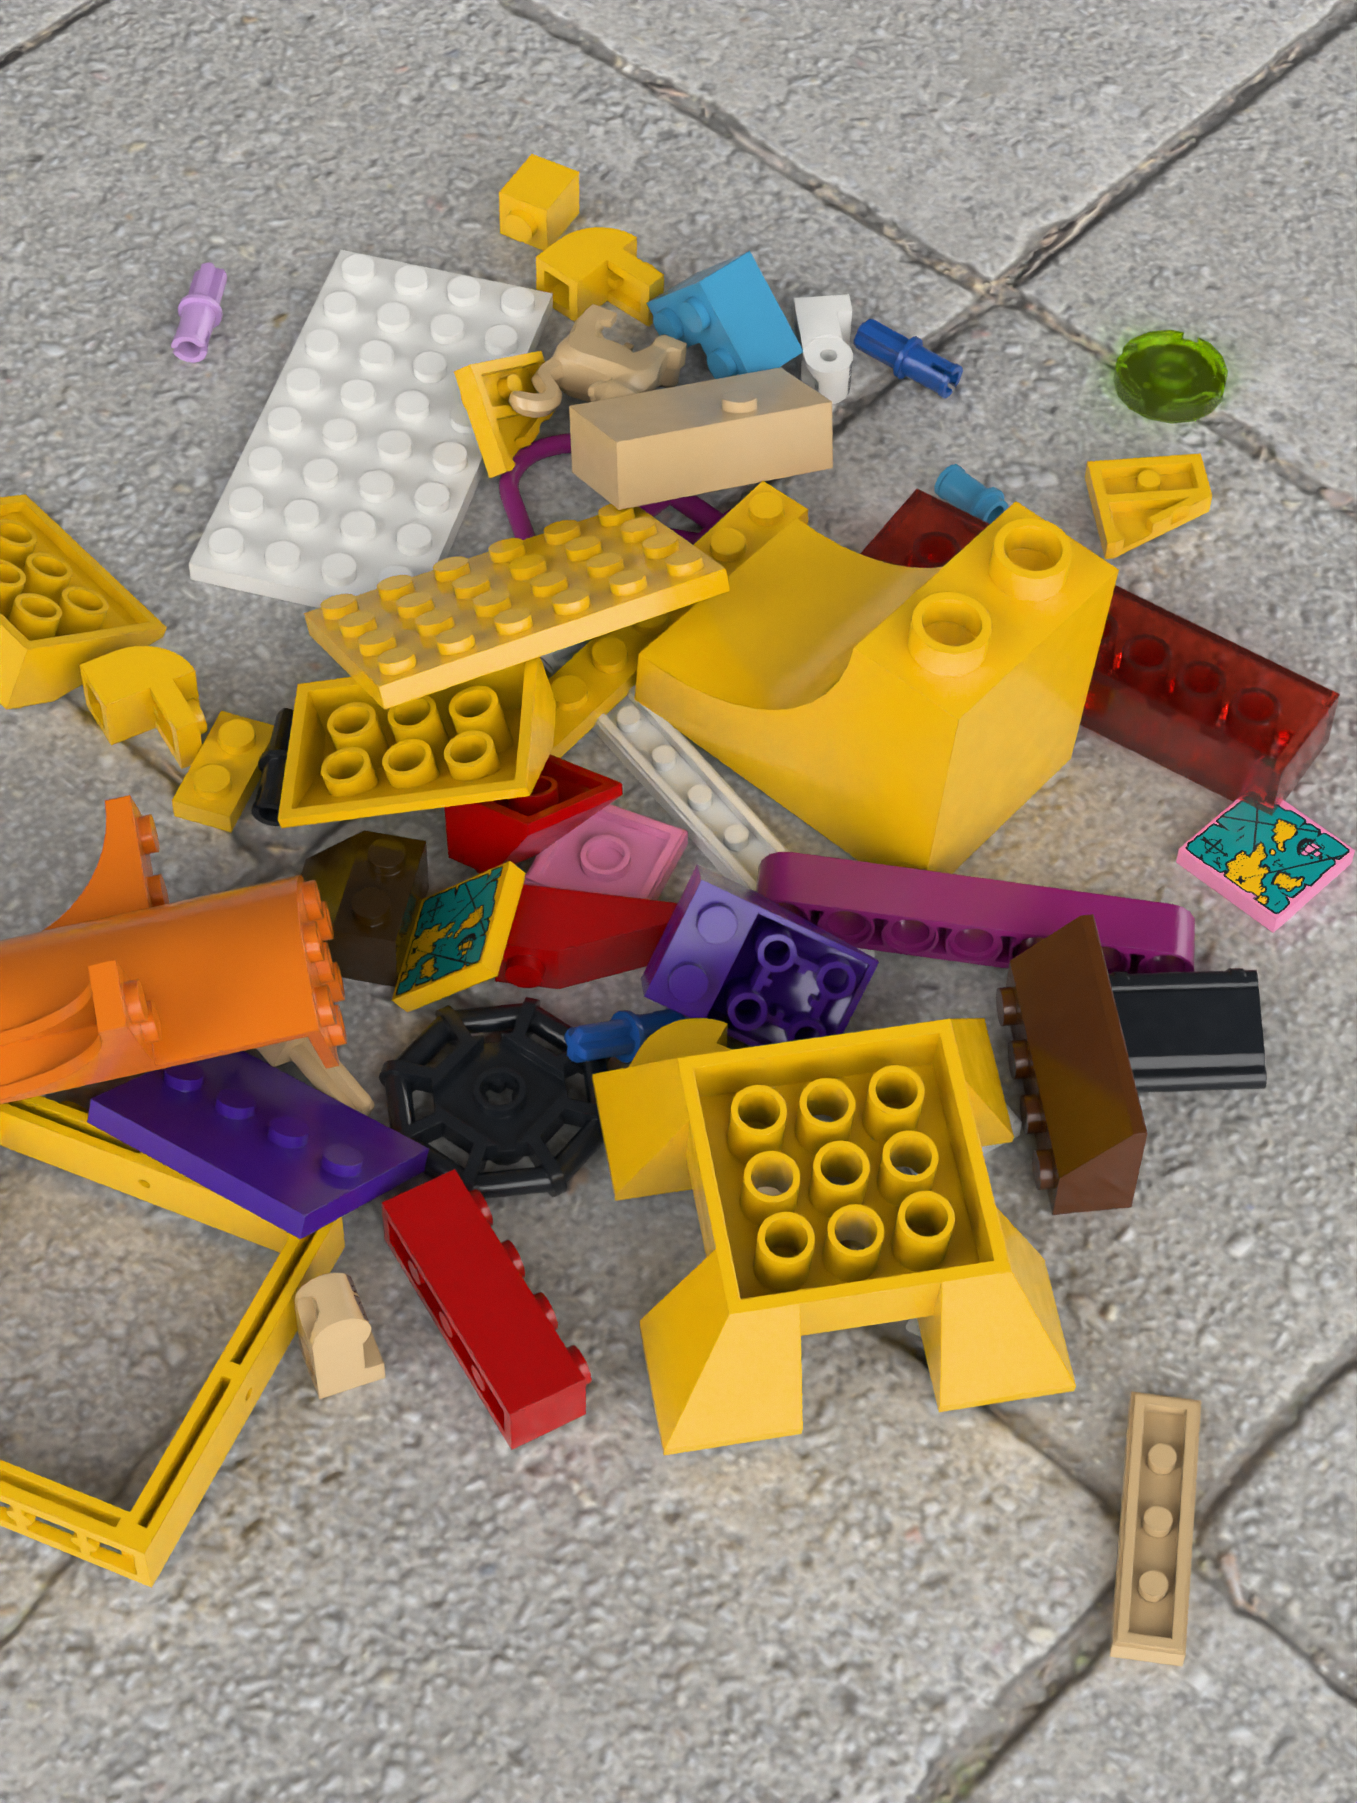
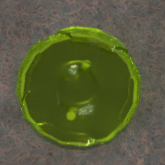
M1175 330L1150 331L1131 339L1123 347L1122 354L1117 358L1113 382L1118 397L1130 410L1149 420L1170 424L1193 422L1211 414L1222 402L1228 376L1223 356L1211 343L1199 337L1196 343L1189 339H1183L1184 332Z

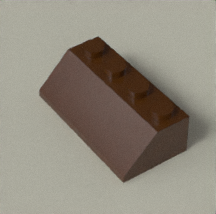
M1094 914L1081 915L1011 959L1006 987L997 988L996 991L999 1023L1002 1027L1010 1026L1013 1040L1008 1043V1062L1011 1077L1013 1080L1022 1079L1025 1095L1020 1097V1116L1023 1131L1026 1135H1035L1038 1148L1032 1154L1034 1181L1037 1190H1047L1052 1215L1132 1207L1147 1138L1144 1116Z

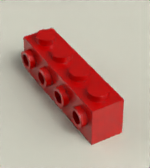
M454 1169L381 1202L384 1239L510 1449L513 1450L585 1415L586 1385L592 1381L587 1362L575 1345L566 1348L556 1332L558 1329L557 1318L547 1297L542 1292L533 1294L524 1281L525 1268L521 1257L510 1240L500 1242L491 1228L493 1226L492 1214L481 1192L478 1189L468 1191Z

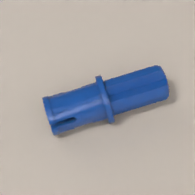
M874 319L862 322L857 330L853 341L855 347L891 367L893 375L898 379H903L907 376L934 391L943 399L948 398L953 393L952 389L947 387L948 383L955 388L957 387L963 372L962 366L957 363L954 364L923 347V341L919 337L915 336L908 339Z
M670 1008L640 1015L628 1010L618 1011L613 1014L610 1021L569 1028L564 1036L568 1046L567 1056L576 1063L616 1057L621 1062L631 1063L643 1042L651 1034L669 1023L686 1018L683 1014Z

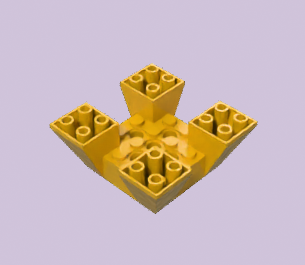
M950 1018L678 1057L592 1074L615 1201L693 1189L706 1258L639 1320L640 1335L663 1456L802 1434L801 1336L917 1318L938 1412L1075 1390L1076 1383L1045 1259L996 1207L984 1160L983 1146L1013 1142L1014 1138L985 1018ZM827 1115L834 1121L823 1122L813 1116ZM896 1167L912 1168L917 1175L903 1174ZM841 1177L850 1184L836 1185L826 1178ZM773 1187L782 1194L770 1196L759 1192L757 1189ZM855 1240L866 1248L852 1250L843 1246L840 1241Z

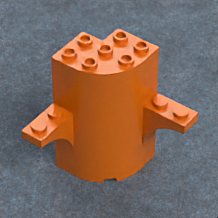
M130 795L105 800L106 831L103 849L89 883L73 905L59 919L41 932L0 940V1104L305 1037L309 1038L327 1069L339 1066L336 1046L347 1044L341 1009L338 1004L335 1005V1002L345 1000L343 980L338 963L332 961L328 943L323 942L334 939L333 926L326 901H321L316 881L310 880L305 882L301 875L169 903L163 876L161 874L153 875L150 854L157 853L160 850L153 817L151 814L142 816Z

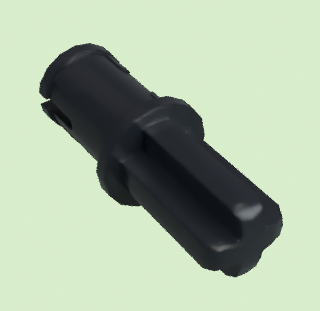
M283 708L278 712L268 751L262 753L258 761V768L262 775L251 814L259 822L270 826H280L278 813L294 711L289 708Z

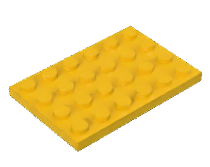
M608 504L600 508L596 516L578 522L575 520L557 521L547 525L543 529L544 533L524 540L519 538L503 539L491 544L488 552L470 558L462 556L449 557L435 563L433 570L413 577L397 575L386 578L377 584V589L357 596L353 594H339L329 597L320 604L321 608L306 612L304 616L309 635L385 710L729 592L730 586L724 566L642 508L636 506L619 510L614 505Z

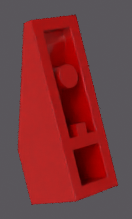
M523 884L495 982L511 983L520 988L543 987L562 989L646 967L678 903Z

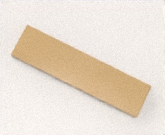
M1131 1391L1128 1406L1110 1657L1183 1666L1186 1656L1201 1400Z

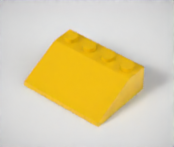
M26 494L0 497V704L6 710L53 702L83 685L80 664L122 648L149 646L164 637L167 627Z
M541 657L385 710L352 677L297 684L278 813V822L281 828L530 796L553 749L556 701Z

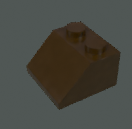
M364 830L307 858L301 876L305 882L310 880L316 881L321 901H326L334 939L323 942L328 943L332 961L338 963L342 978L396 987L421 901L426 898L429 889L427 845L424 840Z

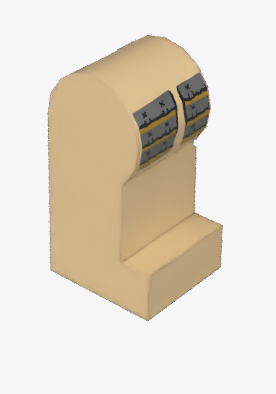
M329 1273L311 1279L304 1284L295 1296L299 1344L319 1400L386 1378L383 1359L351 1276L345 1273Z

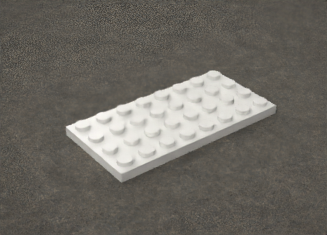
M340 250L189 562L190 579L321 608L320 604L329 597L339 594H353L357 596L377 589V584L386 578L397 575L413 577L433 570L435 563L447 558L486 467L467 410L462 403L461 392L454 371L470 364L535 352L553 310V293Z

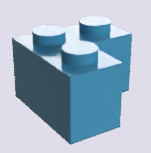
M750 251L699 271L646 303L653 315L654 327L659 336L668 335L687 343V347L700 343L707 356L706 361L709 371L715 379L779 368L803 353L800 343Z

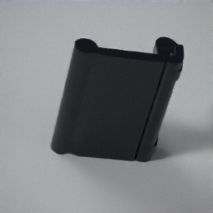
M1228 968L1226 971L1127 973V971L1108 974L1138 1093L1266 1088L1267 1072L1265 1067L1257 970Z

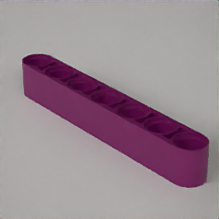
M796 852L769 854L761 860L758 867L756 892L860 949L1009 969L1011 959L1077 917L1094 914L1108 974L1127 971V973L1194 972L1195 918L1190 911L1174 904Z

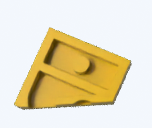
M542 351L470 364L454 371L461 392V400L467 410L489 478L511 471L516 465L513 461L515 454L519 449L531 445L540 432L541 423L549 420L554 413L552 412L547 416L537 418L523 416L515 412L508 401L509 395L513 391L537 394L531 378L537 369L545 363Z
M1201 453L1087 461L1085 481L1105 559H1114L1210 510L1212 492Z

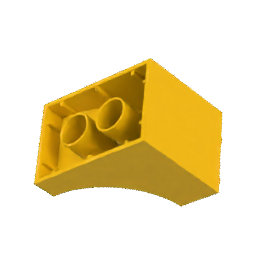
M1017 501L947 564L936 568H911L866 557L823 536L795 517L728 576L729 592L697 602L638 654L634 699L668 721L680 733L858 861L953 874L1071 759L1119 569L1066 535L1058 526L1044 520Z

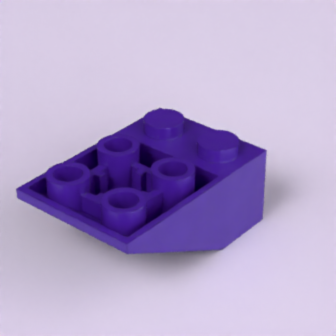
M697 864L641 977L644 997L689 1018H708L728 1023V1036L754 1047L843 1034L879 961L758 892Z

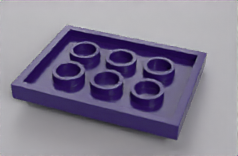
M245 1051L147 1072L91 1098L87 1119L89 1124L299 1239L308 1236L424 1172L429 1148L272 1067Z

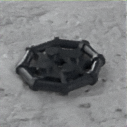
M526 997L523 1003L454 1010L450 1005L436 1010V1019L395 1060H389L383 1064L379 1080L386 1091L389 1127L429 1148L423 1173L434 1179L455 1169L468 1191L478 1189L485 1199L548 1192L550 1196L556 1197L566 1192L567 1182L604 1143L592 1074L609 1071L608 1061L610 1058L579 1063L569 1059L567 1056L568 1046L564 1036L566 1031L572 1026L540 1007V1000ZM513 1030L511 1033H502L501 1041L484 1043V1035L473 1037L471 1035ZM536 1034L563 1051V1053L555 1055L530 1039V1037ZM448 1043L451 1046H455L452 1052L436 1068L426 1066ZM577 1073L583 1075L587 1102L568 1098L565 1086L566 1078ZM506 1088L513 1090L512 1102L504 1105L489 1103L488 1096L485 1094L489 1090L498 1094ZM415 1090L431 1093L434 1103V1113L418 1121L415 1119L413 1092ZM564 1124L581 1127L571 1140L553 1157L545 1144ZM444 1137L470 1154L465 1168L428 1143ZM528 1156L535 1166L484 1172L488 1160L497 1165L509 1166L518 1163L523 1157Z

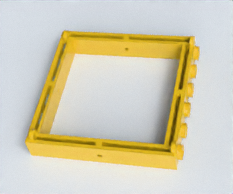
M36 1096L0 1104V1146L280 1253L130 1512L0 1460V1501L10 1505L9 1508L0 1505V1526L152 1588L298 1330L295 1312L296 1293L311 1279L329 1274L345 1247L342 1217L299 1239L87 1122L89 1112L76 1103L70 1101L58 1103L43 1096ZM38 1516L72 1530L74 1533L72 1535L35 1519ZM101 1543H104L106 1545L114 1547L118 1550H121V1554L106 1549L99 1545Z

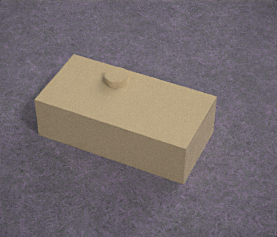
M781 367L569 406L572 473L619 510L833 468L832 401Z

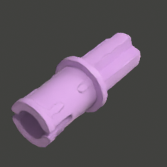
M211 262L201 264L200 270L194 273L189 293L181 299L178 305L180 322L172 340L171 348H174L173 353L175 356L186 362L195 363L205 359L213 328L220 324L223 316L220 302L227 282V274L224 269L215 268Z

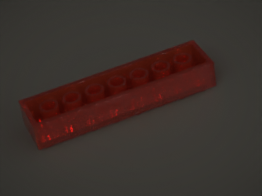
M916 489L860 554L885 563L911 568L943 567L990 524L920 489ZM1115 585L1080 725L1233 802L1239 799L1272 816L1281 802L1287 799L1328 743L1340 694Z

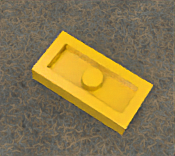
M221 711L172 799L174 816L232 833L261 778L262 772L258 768V761L262 753L268 751L274 725Z

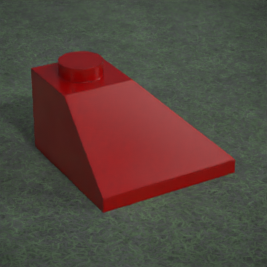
M550 754L530 796L444 807L448 858L475 869L479 874L508 861L514 864L520 863L538 855L622 796V783Z

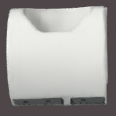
M846 294L793 298L791 329L803 349V353L796 357L800 381L831 400L832 404L839 403L849 395L851 386L853 352L849 346L852 321L850 296Z

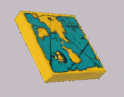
M508 861L422 899L391 1001L406 1012H410L498 976L526 873L514 863Z

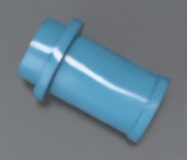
M957 464L947 467L936 480L934 486L935 494L941 499L948 501L967 516L968 525L975 530L985 529L1008 508L1001 490L995 487H985Z

